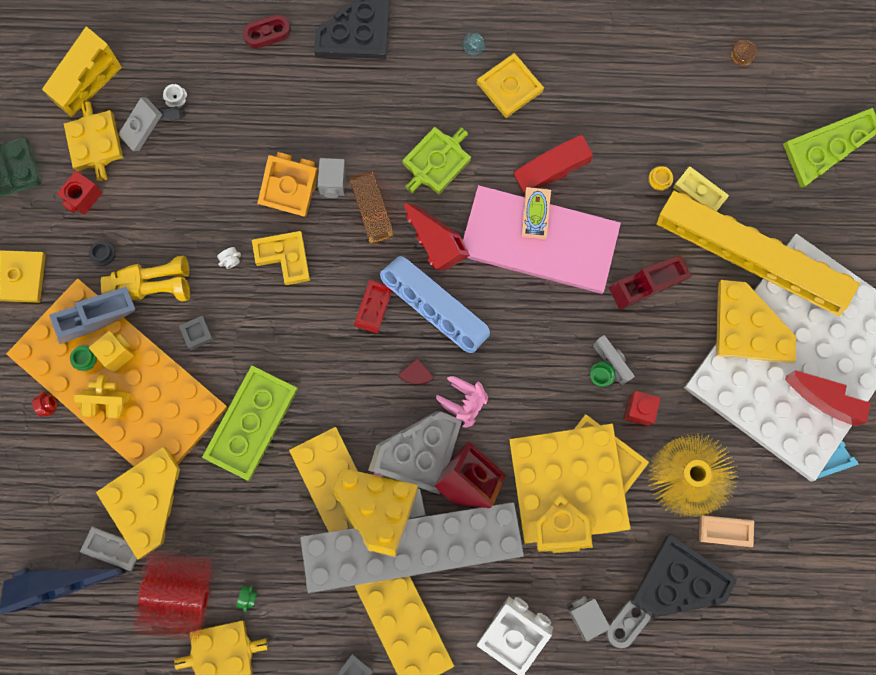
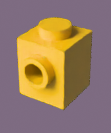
M108 331L89 347L104 367L114 373L135 356L128 348L131 344L122 334L117 336L111 331Z

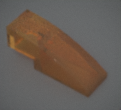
M373 172L349 178L369 244L393 237V230Z

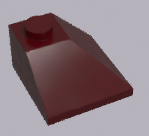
M468 441L443 469L434 487L453 504L491 508L495 503L506 474Z

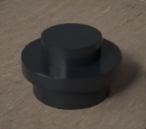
M99 241L91 246L89 256L96 265L106 266L114 260L115 249L110 243Z

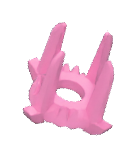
M449 376L447 380L452 382L451 385L466 394L467 400H462L465 404L460 406L439 395H436V399L445 410L464 422L462 427H470L476 422L475 417L478 415L483 404H487L488 395L479 381L474 386L457 377Z

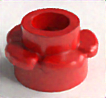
M40 392L38 397L33 398L32 406L38 416H51L55 413L57 402L54 396Z

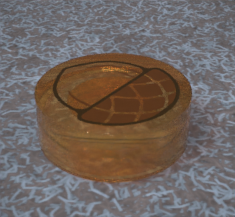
M740 40L732 49V59L737 64L748 65L756 57L757 47L750 40Z

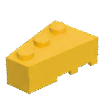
M86 26L42 90L57 106L72 117L82 108L81 103L85 104V102H88L122 66L108 44Z

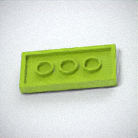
M251 365L202 458L250 481L298 388Z

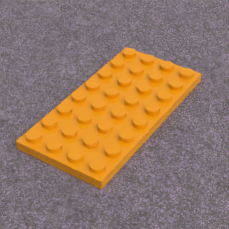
M77 278L6 354L133 466H136L162 447L168 449L178 465L229 407L125 318L87 335L59 344L49 315L75 307L76 302L98 296ZM108 331L117 336L122 334L131 344L128 347L129 350L135 355L115 373L104 367L98 358L95 366L88 371L76 370L70 363V355L76 347L81 345L90 347ZM103 374L108 376L109 382L117 383L116 390L108 391L130 392V400L125 403L124 412L120 418L106 417V404H99V414L90 417L81 416L80 403H74V394H81L82 390H96L89 389L88 383L89 381L97 382L98 376Z

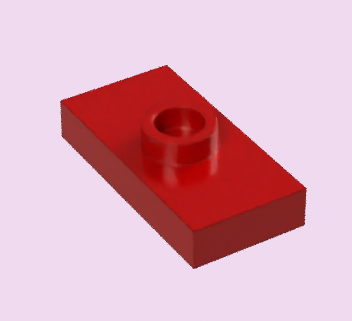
M369 280L354 326L378 334L392 294V290L385 284Z

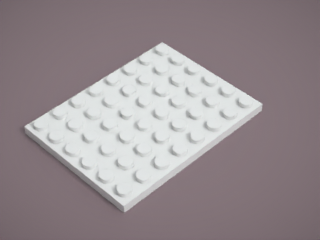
M795 234L786 245L793 250H800L807 257L815 261L824 262L831 269L839 273H846L860 283L848 308L838 317L762 278L754 291L795 334L796 362L783 363L716 356L715 344L684 389L812 482L817 479L852 425L823 413L807 402L786 382L785 378L786 375L795 370L845 384L847 385L845 395L869 401L876 390V289L798 234Z

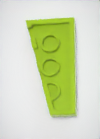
M873 108L783 143L800 187L807 186L853 150L875 136L876 114Z

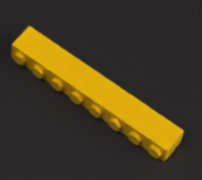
M673 191L657 221V225L838 317L848 308L860 285L852 276L846 273H839L831 269L828 264L815 261L807 257L804 252L793 250L783 245L780 240L761 234L756 228L746 227L738 223L735 218L729 215H722L714 211L711 206L692 200L685 193Z

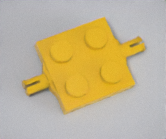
M91 102L81 103L83 117L64 124L73 169L80 171L94 168L97 181L107 180L105 166L112 161L123 158L114 114L110 110L93 114Z
M245 621L198 630L196 633H190L192 647L190 655L175 658L174 663L185 662L175 665L176 670L192 666L195 675H253L251 665L252 653L268 650V645L257 647L258 645L266 644L267 639L264 638L251 642L247 636Z

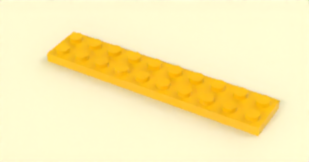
M334 427L289 450L328 532L354 528L345 513V509L335 498L333 487L341 468L358 471L337 428ZM410 576L355 586L397 675H440L454 667Z

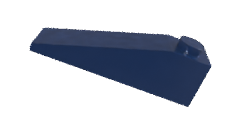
M26 568L12 573L13 578L3 582L0 613L2 615L25 611L125 574V569L30 572V569Z

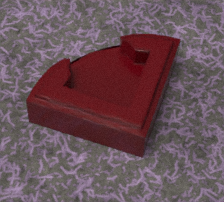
M418 359L398 374L403 381L411 384H426L434 379Z

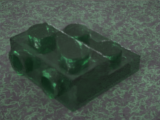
M25 137L0 144V197L42 184L29 141Z

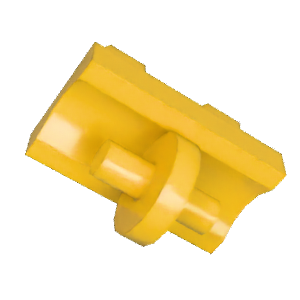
M103 374L98 376L97 382L89 381L88 383L89 389L96 390H82L81 394H74V403H80L81 416L90 417L99 414V404H106V417L120 418L123 415L125 403L130 400V392L108 391L116 390L117 383L109 382L108 376Z

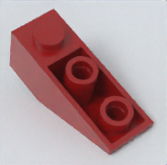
M409 203L403 205L407 212L406 218L411 225H414L418 233L416 235L417 240L425 247L428 253L427 259L436 270H448L470 256L457 232L419 206Z

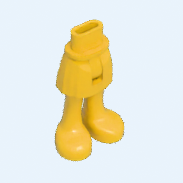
M177 256L170 263L157 267L142 268L140 264H135L117 272H112L111 276L101 277V293L104 294L126 287L131 300H141L146 295L152 293L170 292L181 302L189 301L190 287L184 278L189 276L188 260L186 256ZM162 276H175L174 278L168 280L147 282V279Z

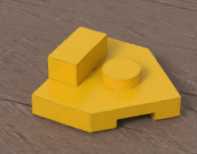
M559 495L549 510L536 522L537 550L539 552L553 551V553L580 551V548H593L590 518L576 509L563 496Z

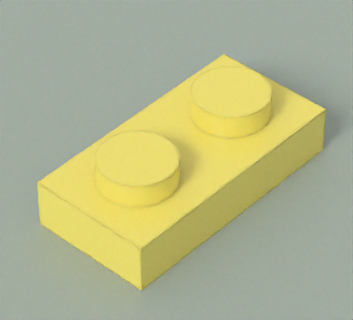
M690 166L673 187L678 192L689 195L692 200L711 206L716 212L729 196Z

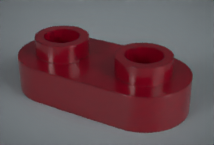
M274 15L251 22L243 29L245 43L251 48H261L283 41L290 35L289 21L282 15ZM254 36H260L258 39H253Z

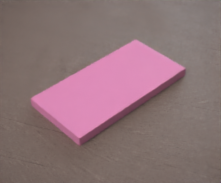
M478 185L463 238V243L470 254L467 257L468 259L603 294L620 222L550 204L546 240L521 237L525 197Z

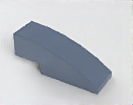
M123 287L76 302L75 307L50 314L49 316L59 344H62L133 313L135 307L127 288Z

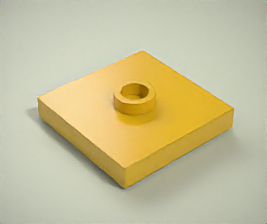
M515 53L477 79L478 86L505 118L512 115L544 91L541 83Z
M0 250V301L40 303L46 259L45 253Z

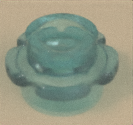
M476 33L465 35V40L462 43L465 52L471 56L482 53L485 49L483 38Z

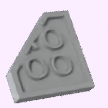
M436 411L377 444L369 471L394 480L416 484L420 489L440 495V492L434 485L443 469L450 462L462 420L443 412Z

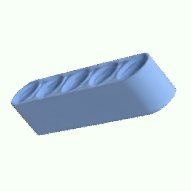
M397 257L381 271V279L387 287L464 351L469 353L475 352L490 336V330L484 322L405 257Z

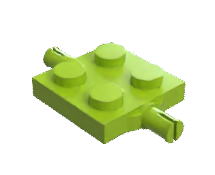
M434 127L402 160V164L414 175V178L405 186L408 191L410 190L411 193H414L423 183L439 195L471 161V156L463 151L459 145L468 135L466 130L460 128L453 137H450Z

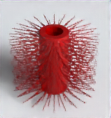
M157 552L158 564L156 559L155 565H152V560L150 565L149 559L150 570L146 566L145 577L144 568V580L142 578V584L138 592V605L140 606L137 613L139 611L141 616L140 624L142 621L143 626L144 620L142 618L144 617L145 623L147 620V625L149 622V627L150 623L151 627L153 624L154 630L155 623L156 627L158 623V629L160 626L161 630V616L163 622L162 631L165 625L167 630L169 627V632L171 629L172 634L173 627H170L169 624L171 626L173 624L174 631L176 628L178 634L180 628H184L185 635L186 632L188 634L191 631L196 633L195 626L197 632V625L200 631L199 622L201 623L202 630V615L204 624V613L206 614L208 600L211 598L209 597V583L211 580L209 565L206 566L204 561L203 568L201 566L199 568L198 562L196 565L195 560V563H192L195 569L193 567L192 570L191 561L189 564L188 560V574L186 563L184 566L185 557L183 565L181 560L180 567L175 565V561L173 564V559L171 563L172 568L171 566L169 568L168 561L166 564V559L163 567L164 558L162 565L161 561L159 564L160 555L158 557ZM187 623H188V626H189V623H190V626H191L190 632L188 631ZM180 630V636H181V633H182V638H183L184 631L182 632V630Z

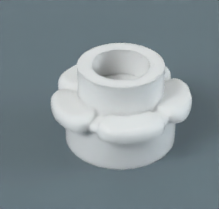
M171 84L164 89L163 99L166 100L167 106L181 107L185 104L187 92L184 88Z
M235 247L222 251L217 256L220 261L218 265L221 267L225 266L227 269L240 263L241 253L237 252Z

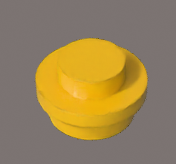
M656 167L649 174V184L655 190L664 191L672 185L673 174L666 167Z

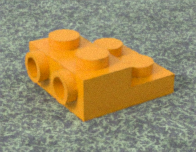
M277 152V156L269 155L257 204L304 217L307 216L312 192H315L319 168L314 167V161L301 158L300 163L292 161V155Z

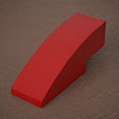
M580 135L540 155L516 170L513 175L523 195H525L526 187L541 188L566 177L568 172L589 164L593 154L583 135Z
M796 370L786 375V382L807 402L823 413L853 426L867 423L871 402L845 395L847 385Z

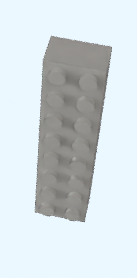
M514 502L495 505L491 508H476L408 519L395 557L369 551L363 543L360 533L355 528L300 537L308 594L524 556Z

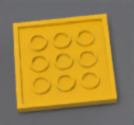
M613 424L509 439L525 544L537 542L536 522L549 510L559 495L563 496L576 509L590 518L592 535L631 530Z

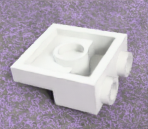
M508 596L494 616L492 623L478 641L477 646L517 675H524L552 636L553 627L550 625L551 621L547 616L542 613L535 615L529 611V606L524 600L515 597L513 600Z

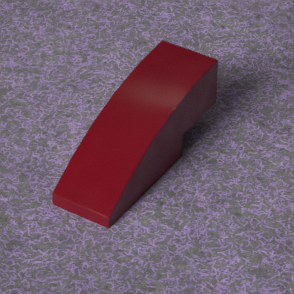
M681 255L644 268L634 275L618 280L609 287V290L621 310L667 290L692 276Z

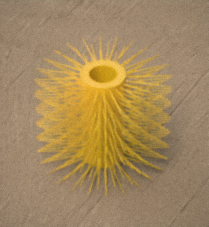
M689 435L686 443L684 442L685 438H682V440L678 438L675 442H670L669 446L671 448L666 449V446H664L663 448L666 451H662L659 456L662 458L660 459L661 463L657 467H653V469H657L653 472L661 471L652 478L661 481L650 485L661 483L667 484L659 487L672 485L654 493L657 494L670 488L656 499L664 497L660 503L665 499L666 502L668 500L674 504L672 507L674 510L675 508L677 510L679 505L681 514L683 511L684 517L686 516L687 509L689 516H692V512L694 513L693 517L697 515V512H700L698 516L702 513L705 515L708 511L711 512L712 506L717 510L716 506L719 504V499L724 501L718 494L721 491L722 494H728L722 488L725 485H730L729 483L731 482H725L739 477L732 476L722 482L724 479L721 478L728 476L725 474L731 473L723 471L736 466L716 469L724 466L721 465L711 468L729 458L713 464L724 456L720 455L717 457L722 450L717 454L716 451L712 452L715 449L714 447L709 450V446H706V444L702 446L701 443L699 444V441L697 444L696 435L695 439L693 436L692 444ZM708 497L710 499L712 497L715 500L713 504L707 502V500L709 501Z

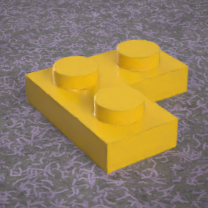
M301 231L252 240L257 266L281 262L285 285L310 281Z

